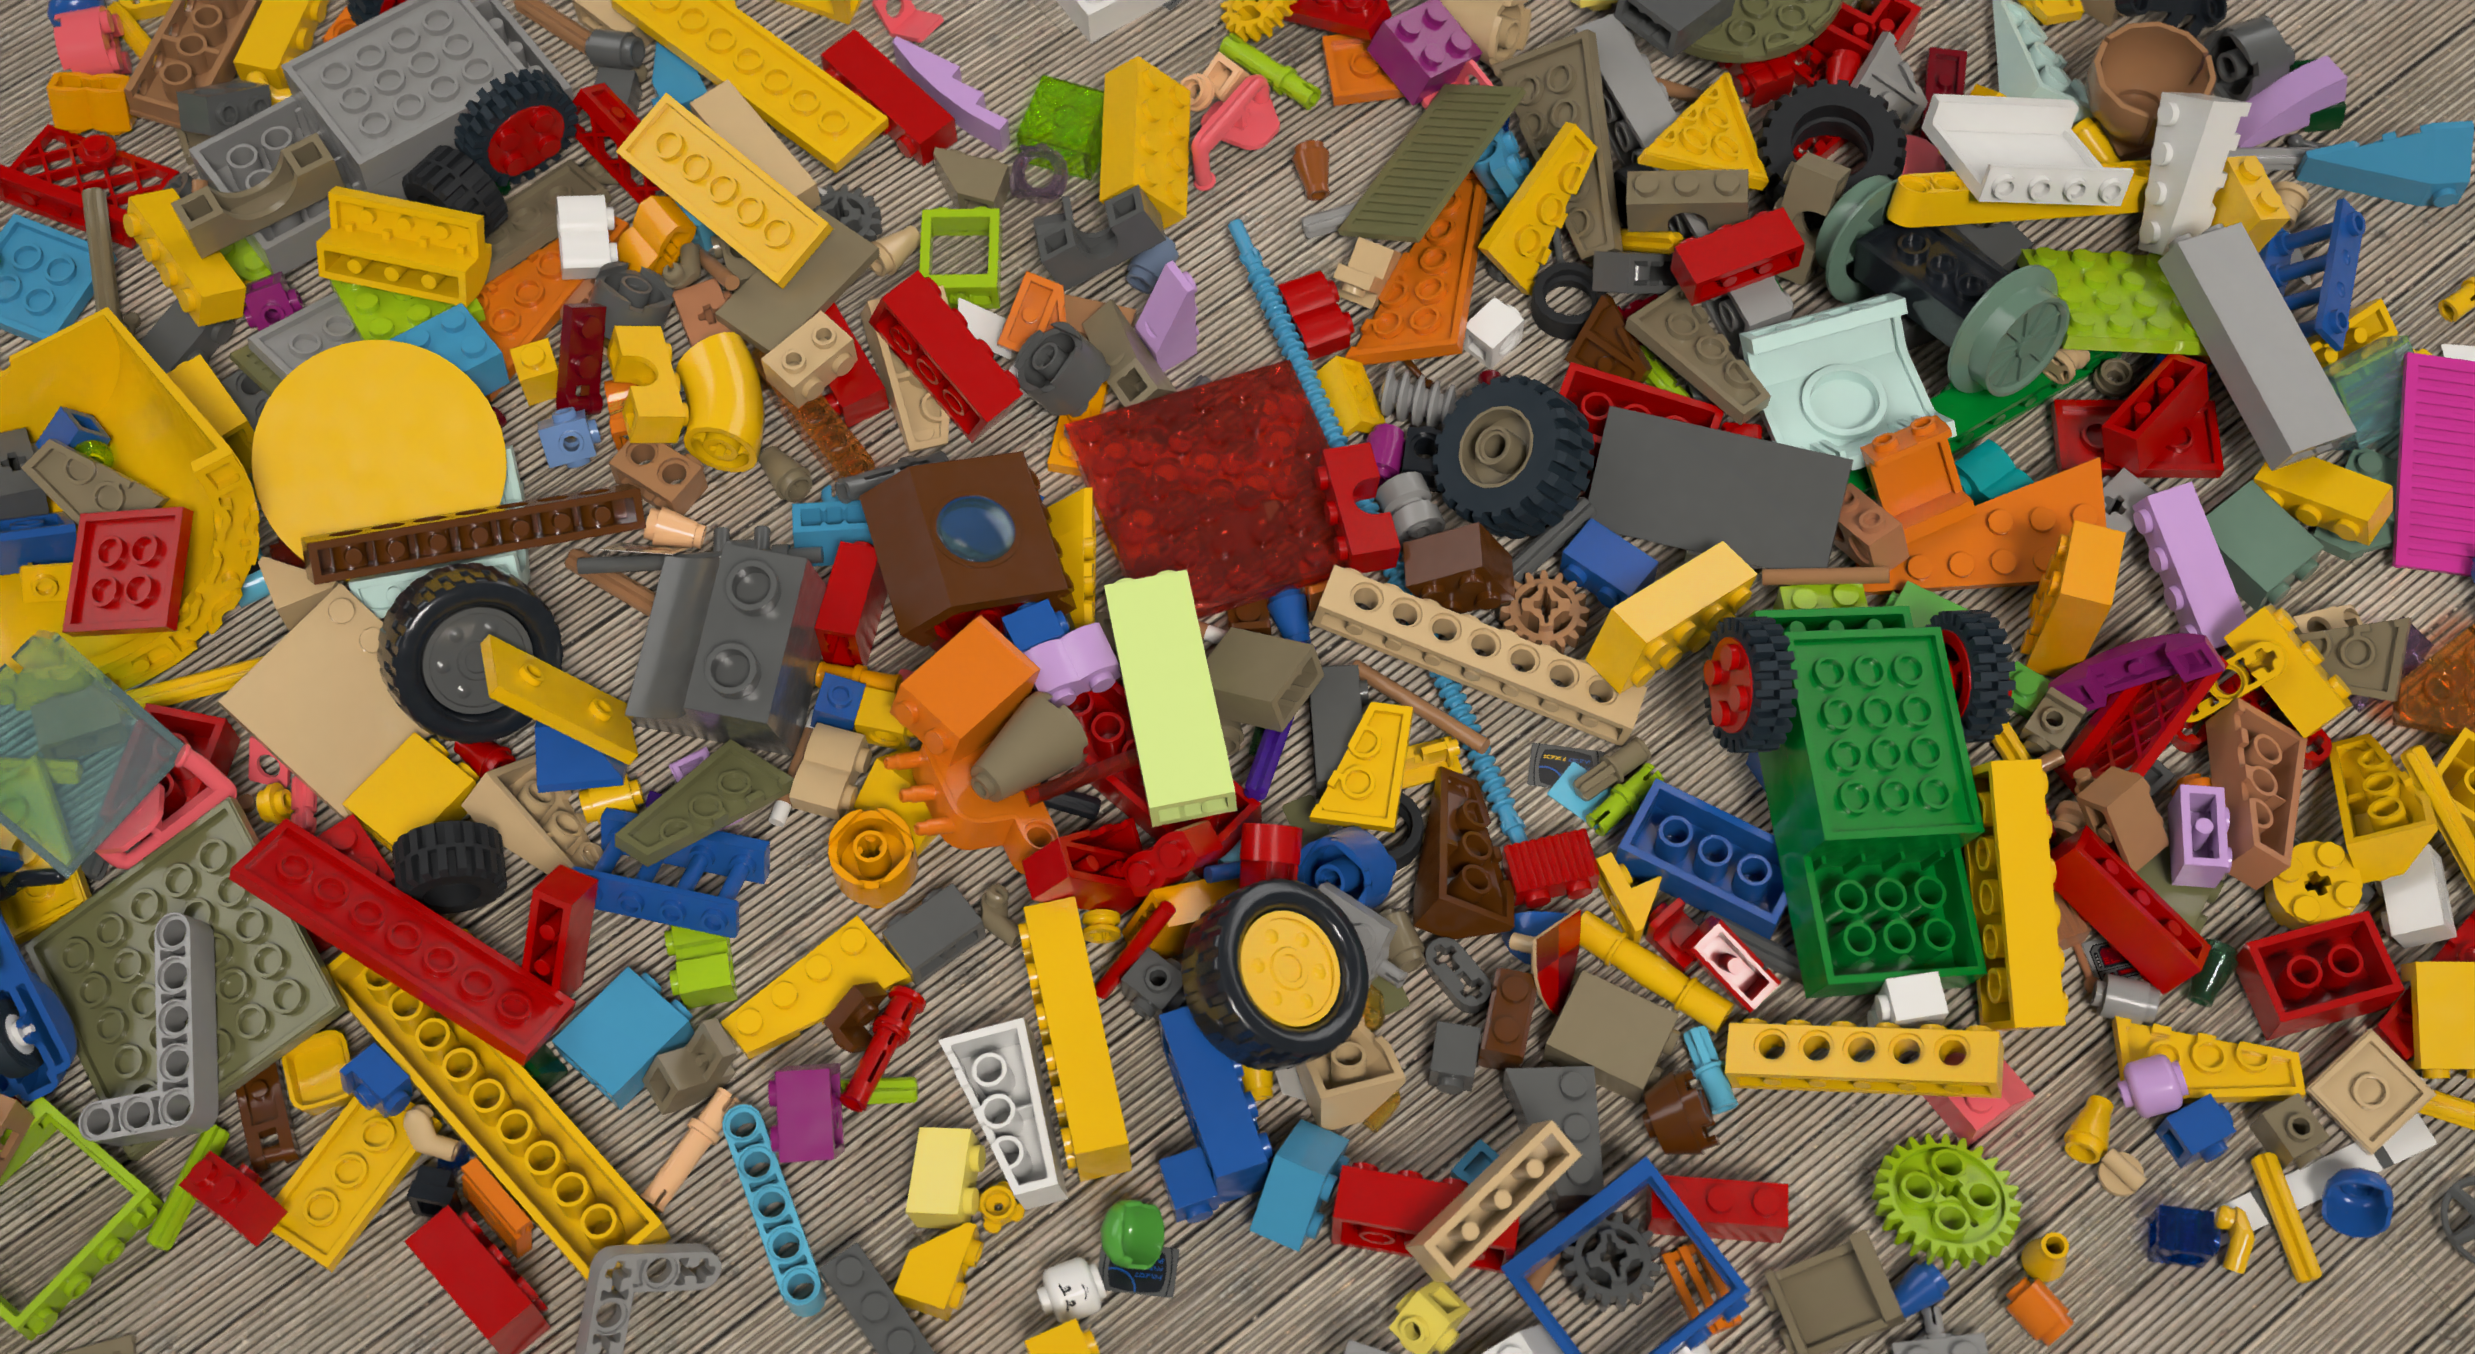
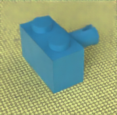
M831 485L824 487L821 491L822 502L792 504L794 548L823 547V563H811L812 566L833 565L840 541L849 543L864 541L873 545L861 501L855 500L847 504L842 503L838 499L837 494L835 497H832Z

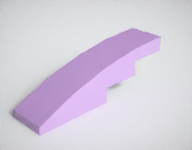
M896 36L892 42L896 64L901 71L955 118V124L970 135L1003 153L1011 142L1008 119L987 110L984 93L962 83L960 66Z

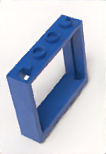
M1647 1156L1501 1267V1270L1564 1354L1582 1353L1526 1278L1648 1185L1730 1289L1728 1293L1648 1354H1675L1685 1345L1692 1351L1712 1336L1711 1331L1708 1329L1712 1324L1722 1317L1728 1323L1749 1307L1745 1301L1751 1295L1749 1287Z

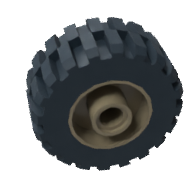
M1505 375L1498 376L1490 380V385L1482 382L1471 389L1473 393L1468 397L1463 395L1455 403L1457 406L1452 414L1447 413L1442 422L1445 427L1442 434L1437 433L1434 445L1438 448V453L1433 455V469L1439 471V474L1435 475V483L1438 491L1443 493L1442 498L1446 505L1456 511V515L1470 523L1480 522L1489 533L1499 537L1507 536L1510 539H1522L1526 537V534L1533 537L1544 533L1546 525L1554 527L1564 520L1562 515L1567 510L1572 512L1579 503L1576 500L1581 490L1586 491L1590 482L1586 476L1588 470H1593L1595 456L1589 453V450L1594 449L1593 434L1587 431L1589 423L1585 415L1578 411V407L1547 385L1536 379L1531 380L1523 375H1513L1510 378Z

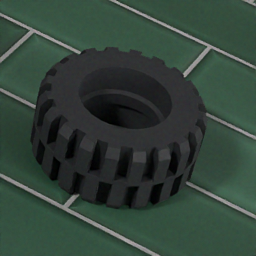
M1827 79L1814 80V86L1807 88L1806 84H1801L1793 88L1792 97L1783 94L1776 100L1774 109L1768 110L1763 118L1762 128L1759 129L1756 144L1758 157L1762 160L1769 180L1766 187L1759 191L1762 195L1766 194L1764 203L1768 208L1773 211L1777 200L1781 196L1784 197L1787 185L1783 184L1785 172L1792 161L1797 162L1793 155L1794 148L1807 139L1816 136L1832 135L1844 138L1853 143L1865 157L1866 165L1857 173L1849 176L1843 195L1860 181L1872 176L1884 175L1892 180L1898 179L1902 175L1905 165L1907 139L1905 130L1900 128L1901 119L1895 110L1887 111L1889 102L1881 95H1877L1874 98L1870 95L1871 89L1862 84H1859L1858 88L1848 86V80L1841 79L1837 80V84H1827ZM1805 211L1804 220L1810 230L1812 228L1821 229L1826 217L1816 212Z

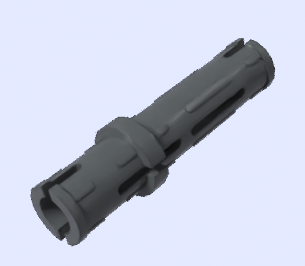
M941 450L916 458L905 456L900 458L898 463L838 478V482L835 483L836 494L842 503H851L860 499V495L908 466L949 461V459Z

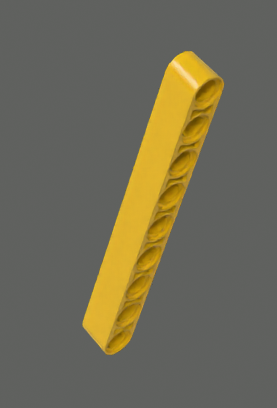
M2151 160L2100 163L2103 167L2132 168L2134 171L2121 206L1978 202L1957 173L1951 171L1904 174L1898 177L1886 216L1890 221L1899 226L1917 228L2142 213L2144 211L2145 191L2148 185Z

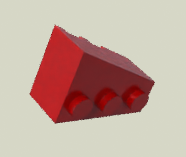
M1133 817L1115 825L1110 823L1096 830L1090 831L1087 829L1058 837L1021 861L1026 876V885L1034 901L1049 902L1075 896L1078 909L1089 911L1108 909L1116 911L1121 915L1144 901L1147 897H1135L1121 872L1123 864L1129 857L1143 851Z

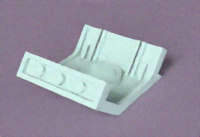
M1888 293L1739 334L1745 363L1771 395L1768 407L1760 411V415L1772 442L1853 459L1852 471L1866 466L1860 447L1872 443L1873 439L1881 434L1895 433L1909 427L1918 418L1937 415L1951 428L1952 436L1950 438L1957 436L1954 420L1936 412L1909 355L1901 315L1908 314L1904 297Z

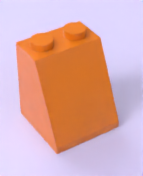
M980 615L900 684L890 713L901 725L905 726L926 745L933 754L950 767L994 740L1024 699L1030 696L1041 669Z

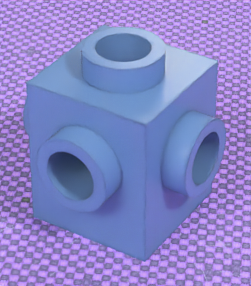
M574 407L559 409L551 413L552 418L538 421V433L549 468L564 464L567 465V468H576L588 464L591 461L590 457L597 456L595 444L602 442L596 419H587L585 409L576 411ZM568 436H574V437H576V438H574V439H568V438H566V437H568Z

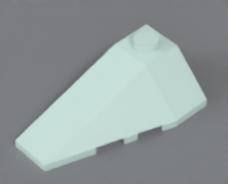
M1992 0L1999 92L2007 97L2073 100L2079 107L2074 122L2081 121L2087 117L2092 118L2093 115L2091 114L2085 86L2080 79L2075 78L2071 81L2063 68L2068 63L2062 55L2056 54L2044 44L2048 37L2024 6L2011 0Z

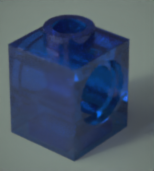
M2158 1205L2148 1217L2147 1261L2203 1268L2214 1255L2218 1254L2221 1244L2220 1228L2214 1227L2213 1211Z

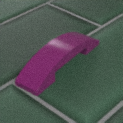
M2191 633L2159 635L2129 642L2099 653L2055 678L2048 684V690L2050 687L2055 688L2088 708L2086 711L2088 712L2105 707L2108 694L2175 674H2179L2185 683L2225 671V664L2206 635Z

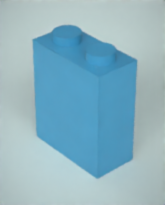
M626 967L552 1040L560 1056L619 1110H622L645 1087L642 1079L656 1056L685 1047L695 1033L689 1022L693 1018L692 1014L678 1000L674 999L671 1003L665 1000L659 994L662 991L660 985L646 972L638 976L629 967Z

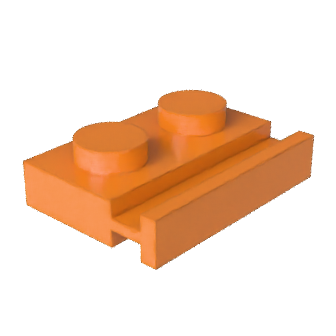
M476 1157L461 1167V1171L464 1173L462 1176L463 1196L513 1255L519 1259L532 1249L531 1230L534 1229L533 1223L525 1211L507 1194L499 1181L488 1172Z

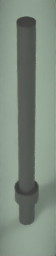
M790 544L772 545L771 549H760L808 558L810 563H823L824 561L822 546L791 548ZM722 551L676 553L673 555L652 554L578 558L577 571L578 574L661 571L665 556L712 558L722 555Z

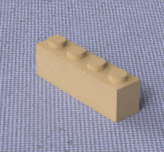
M728 79L690 102L693 115L811 210L816 208L817 205H821L817 183Z
M1553 1120L1532 1124L1405 1248L1434 1282L1454 1281L1582 1154Z

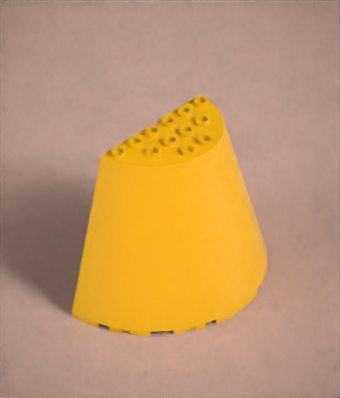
M108 307L9 356V367L0 372V433L26 428L30 443H35L60 406L93 415L111 438L97 461L170 498L161 508L185 507L194 512L177 631L72 637L62 633L67 600L23 603L22 584L20 583L19 573L0 575V705H15L16 712L31 711L32 706L45 703L46 700L52 697L72 695L100 683L108 684L114 682L122 692L152 679L173 667L197 650L196 641L207 631L213 635L223 624L222 616L226 612L235 609L243 596L241 588L251 565L256 564L259 553V510L252 484L242 463L227 442ZM49 496L46 497L50 513L63 512ZM75 523V525H76V539H77L78 525Z

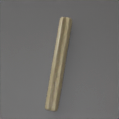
M101 188L84 189L82 201L96 312L108 307L121 321L106 193Z

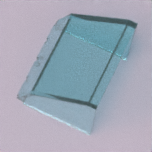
M39 629L11 657L24 669L17 674L6 664L0 668V825L68 879L175 766L176 757L185 744L58 633Z

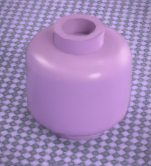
M2156 1054L2129 1062L2123 1071L2125 1080L2117 1082L2125 1108L2134 1106L2138 1115L2143 1118H2150L2177 1110L2183 1104L2182 1096L2189 1095L2178 1061L2170 1062L2169 1058L2163 1054Z

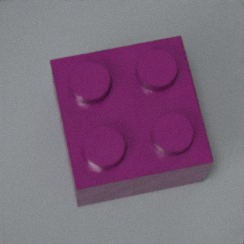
M1429 0L1383 21L1367 48V51L1412 106L1440 90L1444 84L1455 82L1465 63L1471 59L1477 63L1483 54L1440 0Z
M840 1063L786 1066L775 1071V1080H769L770 1107H777V1125H771L770 1131L772 1152H779V1163L834 1160L845 1152L842 1103L839 1099L842 1094Z

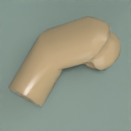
M423 1104L415 1105L405 1114L403 1121L404 1129L413 1149L419 1153L453 1162L458 1154L460 1141L436 1134L432 1124V1116L434 1114L432 1109Z

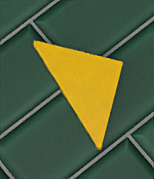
M1724 72L1714 84L1704 91L1637 158L1638 164L1669 171L1748 169L1750 189L1762 191L1769 183L1762 160L1758 157V149L1736 89L1728 72Z

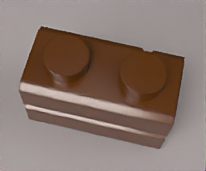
M1496 968L1478 1065L1500 1071H1505V1068H1522L1537 993L1534 974Z

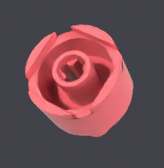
M104 6L55 14L54 20L61 22V26L54 27V38L64 71L71 69L72 72H83L90 75L105 73L126 75L132 73L130 57L127 51L122 52L119 37L123 36L124 32L118 14L111 15Z

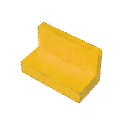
M1336 355L1317 371L1316 378L1322 382L1320 388L1325 389V397L1330 399L1328 407L1334 408L1335 413L1333 416L1339 419L1337 426L1343 427L1342 435L1348 438L1355 431L1369 434L1373 432V428L1376 425L1386 424L1363 363Z

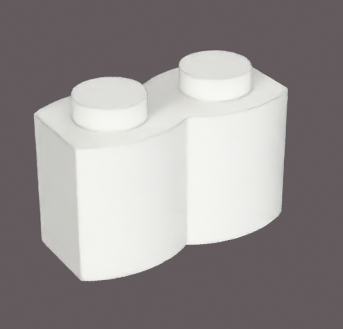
M605 195L557 196L556 218L562 280L596 279L603 265L618 262L617 243H609L608 230H614L615 228L613 207H606Z

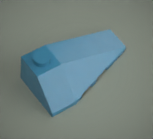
M2473 121L2436 122L2421 125L2420 133L2398 138L2395 131L2382 134L2381 140L2362 146L2357 141H2349L2305 152L2296 170V180L2415 206L2448 207L2450 205H2457L2470 183L2474 124Z

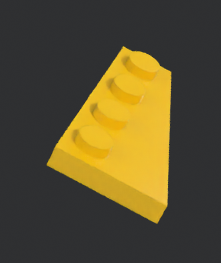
M2115 1016L2111 1022L2120 1081L2125 1080L2123 1071L2129 1062L2156 1054H2163L2169 1058L2170 1062L2177 1060L2181 1067L2189 1095L2182 1096L2183 1104H2191L2208 1094H2211L2217 1103L2284 1101L2299 1093L2302 1099L2306 1095L2298 1052L2244 1041L2236 1044L2216 1040L2214 1035L2199 1032L2197 1035L2172 1031V1027L2154 1023L2152 1026L2131 1023V1019Z

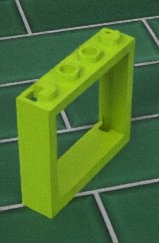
M43 1097L36 1099L27 1108L35 1119L1 1176L0 1187L58 1129L134 1196L22 1312L0 1294V1316L31 1342L38 1335L47 1332L55 1324L58 1314L71 1300L79 1298L88 1290L92 1278L105 1265L113 1263L120 1257L125 1249V1244L139 1230L145 1229L155 1220L158 1210L164 1204L149 1188L97 1143L85 1139L79 1132V1128ZM6 1129L1 1136L0 1143L3 1146L12 1130Z

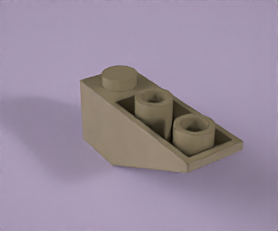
M1110 299L1082 324L1090 343L1102 352L1106 363L1110 366V376L1106 381L1129 414L1149 417L1177 393L1175 387L1114 300Z

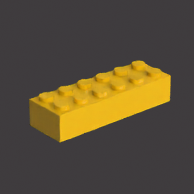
M2041 759L1989 761L1971 767L1985 832L1964 846L1967 880L1988 973L1976 980L1980 1026L1989 1027L1993 1031L2033 1030L2066 1026L2065 1017L2068 1014L2069 1002L2066 993L2063 991L2061 978L2065 958L2062 948L2058 945L2057 928L2060 924L2061 916L2059 906L2054 902L2053 883L2056 880V865L2054 860L2050 858L2049 839L2052 835V821L2050 816L2046 814L2045 804L2048 778L2045 771L2042 770Z
M1075 896L1025 906L1023 909L1026 922L1018 924L1050 1084L1054 1086L1052 1087L1059 1127L1068 1126L1067 1128L1060 1129L1068 1169L1077 1168L1080 1182L1132 1171L1127 1133Z

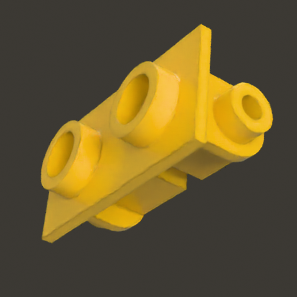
M28 562L27 565L19 567L20 583L22 584V602L35 603L67 600L73 562L38 565Z
M1446 736L1408 746L1402 789L1435 781L1437 771L1441 766L1463 774L1458 758L1460 747L1457 739Z

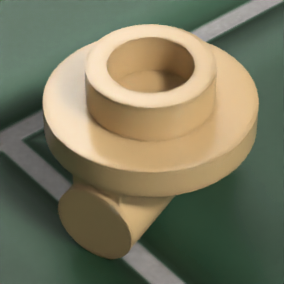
M2112 1148L2101 1159L2098 1167L2100 1184L2107 1192L2115 1196L2126 1197L2133 1195L2148 1180L2144 1176L2142 1165L2134 1156L2125 1152H2118L2115 1148Z

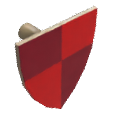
M1578 908L1536 937L1514 932L1509 940L1510 949L1531 954V974H1534L1538 995L1545 1008L1554 1016H1559L1576 969L1581 932V909Z

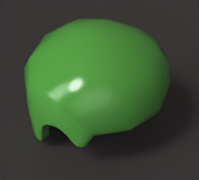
M1132 1199L1121 1200L1112 1205L1106 1213L1100 1229L1102 1249L1116 1266L1141 1270L1151 1268L1160 1258L1164 1245V1222L1159 1208L1156 1205Z

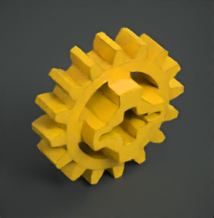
M1228 0L1220 5L1225 11L1220 18L1226 24L1225 27L1231 33L1243 39V41L1247 42L1251 37L1255 42H1259L1263 33L1270 38L1273 35L1272 28L1276 26L1283 28L1285 26L1282 19L1284 16H1292L1293 11L1289 8V5L1296 3L1298 0Z

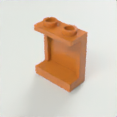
M1937 415L1918 418L1909 427L1895 433L1881 434L1875 437L1872 443L1860 447L1877 503L1902 523L1906 543H1910L1977 514L1973 499L1962 489L1948 438L1952 436L1951 428Z

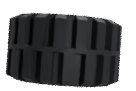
M437 146L403 177L402 187L409 201L483 215L485 239L508 219V208L505 200L491 177L474 160L450 146Z
M472 821L431 823L401 835L392 846L395 887L437 914L460 913L482 907L501 897L507 888L502 836L498 833V830L488 827L486 824Z

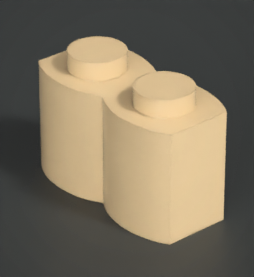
M817 722L791 787L789 798L794 809L838 821L845 815L846 810H853L858 796V787L854 785L860 773L865 774L868 771L872 759V750L868 749L865 735Z

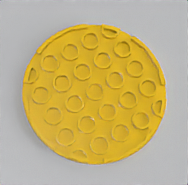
M362 340L341 344L322 351L297 366L282 380L267 400L260 414L252 444V477L262 512L280 540L302 561H304L300 538L500 505L506 480L507 460L502 430L495 412L479 387L457 366L440 355L412 344L391 340Z

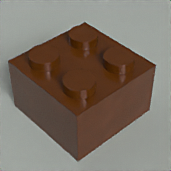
M1480 522L1403 543L1406 587L1416 597L1432 599L1442 607L1459 614L1478 609H1495L1501 603L1515 600L1512 556Z

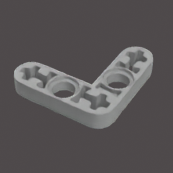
M699 1243L613 1245L600 1250L594 1256L590 1266L575 1354H599L601 1346L606 1350V1354H623L634 1292L706 1289L719 1278L721 1273L719 1257L706 1245ZM658 1258H666L665 1270L657 1277H647V1269L651 1262ZM701 1259L706 1262L705 1266L697 1268L696 1274L687 1268L699 1266ZM679 1261H680L685 1267H680ZM616 1262H619L622 1267L613 1271L611 1279L606 1272L607 1270L614 1269ZM612 1285H613L618 1291L612 1290ZM610 1302L616 1303L617 1309L611 1319L605 1322L596 1321V1315L601 1306ZM596 1334L601 1335V1340L596 1336Z

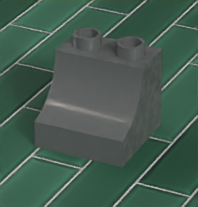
M724 543L722 555L718 557L682 558L665 556L625 716L637 727L720 743H726L731 739L746 748L788 756L795 755L804 729L815 684L816 670L822 655L814 627L827 587L808 558Z

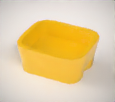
M333 1029L313 1034L282 1057L289 1098L295 1108L309 1115H319L332 1107L347 1106L354 1097L353 1092L348 1095L343 1090L339 1070L351 1061L348 1043L343 1033Z

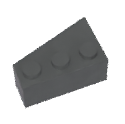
M1594 1066L1505 1068L1502 1089L1514 1110L1521 1134L1534 1123L1553 1120L1582 1154L1546 1190L1555 1213H1565L1569 1210L1578 1209L1604 1189Z

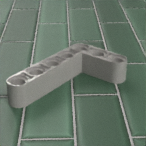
M171 912L163 916L155 927L157 1090L99 1100L88 1104L82 1110L78 1121L79 1132L85 1139L112 1146H128L202 1133L209 1130L216 1122L219 1104L215 948L213 929L208 923L181 913ZM188 1018V1023H187L186 1027L184 1028V1026H185V1021H186V1019ZM188 1061H189V1067H188L187 1071H185V1070H186V1065H187V1063H188ZM189 1105H190V1111H189L188 1115H186L187 1109H188V1107H189ZM150 1112V1118L147 1122V1116Z

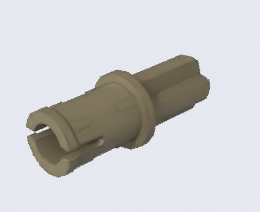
M1635 737L1612 755L1605 754L1601 756L1599 764L1574 780L1572 785L1576 795L1584 801H1590L1611 785L1622 784L1624 776L1651 759V753L1647 745L1640 738Z

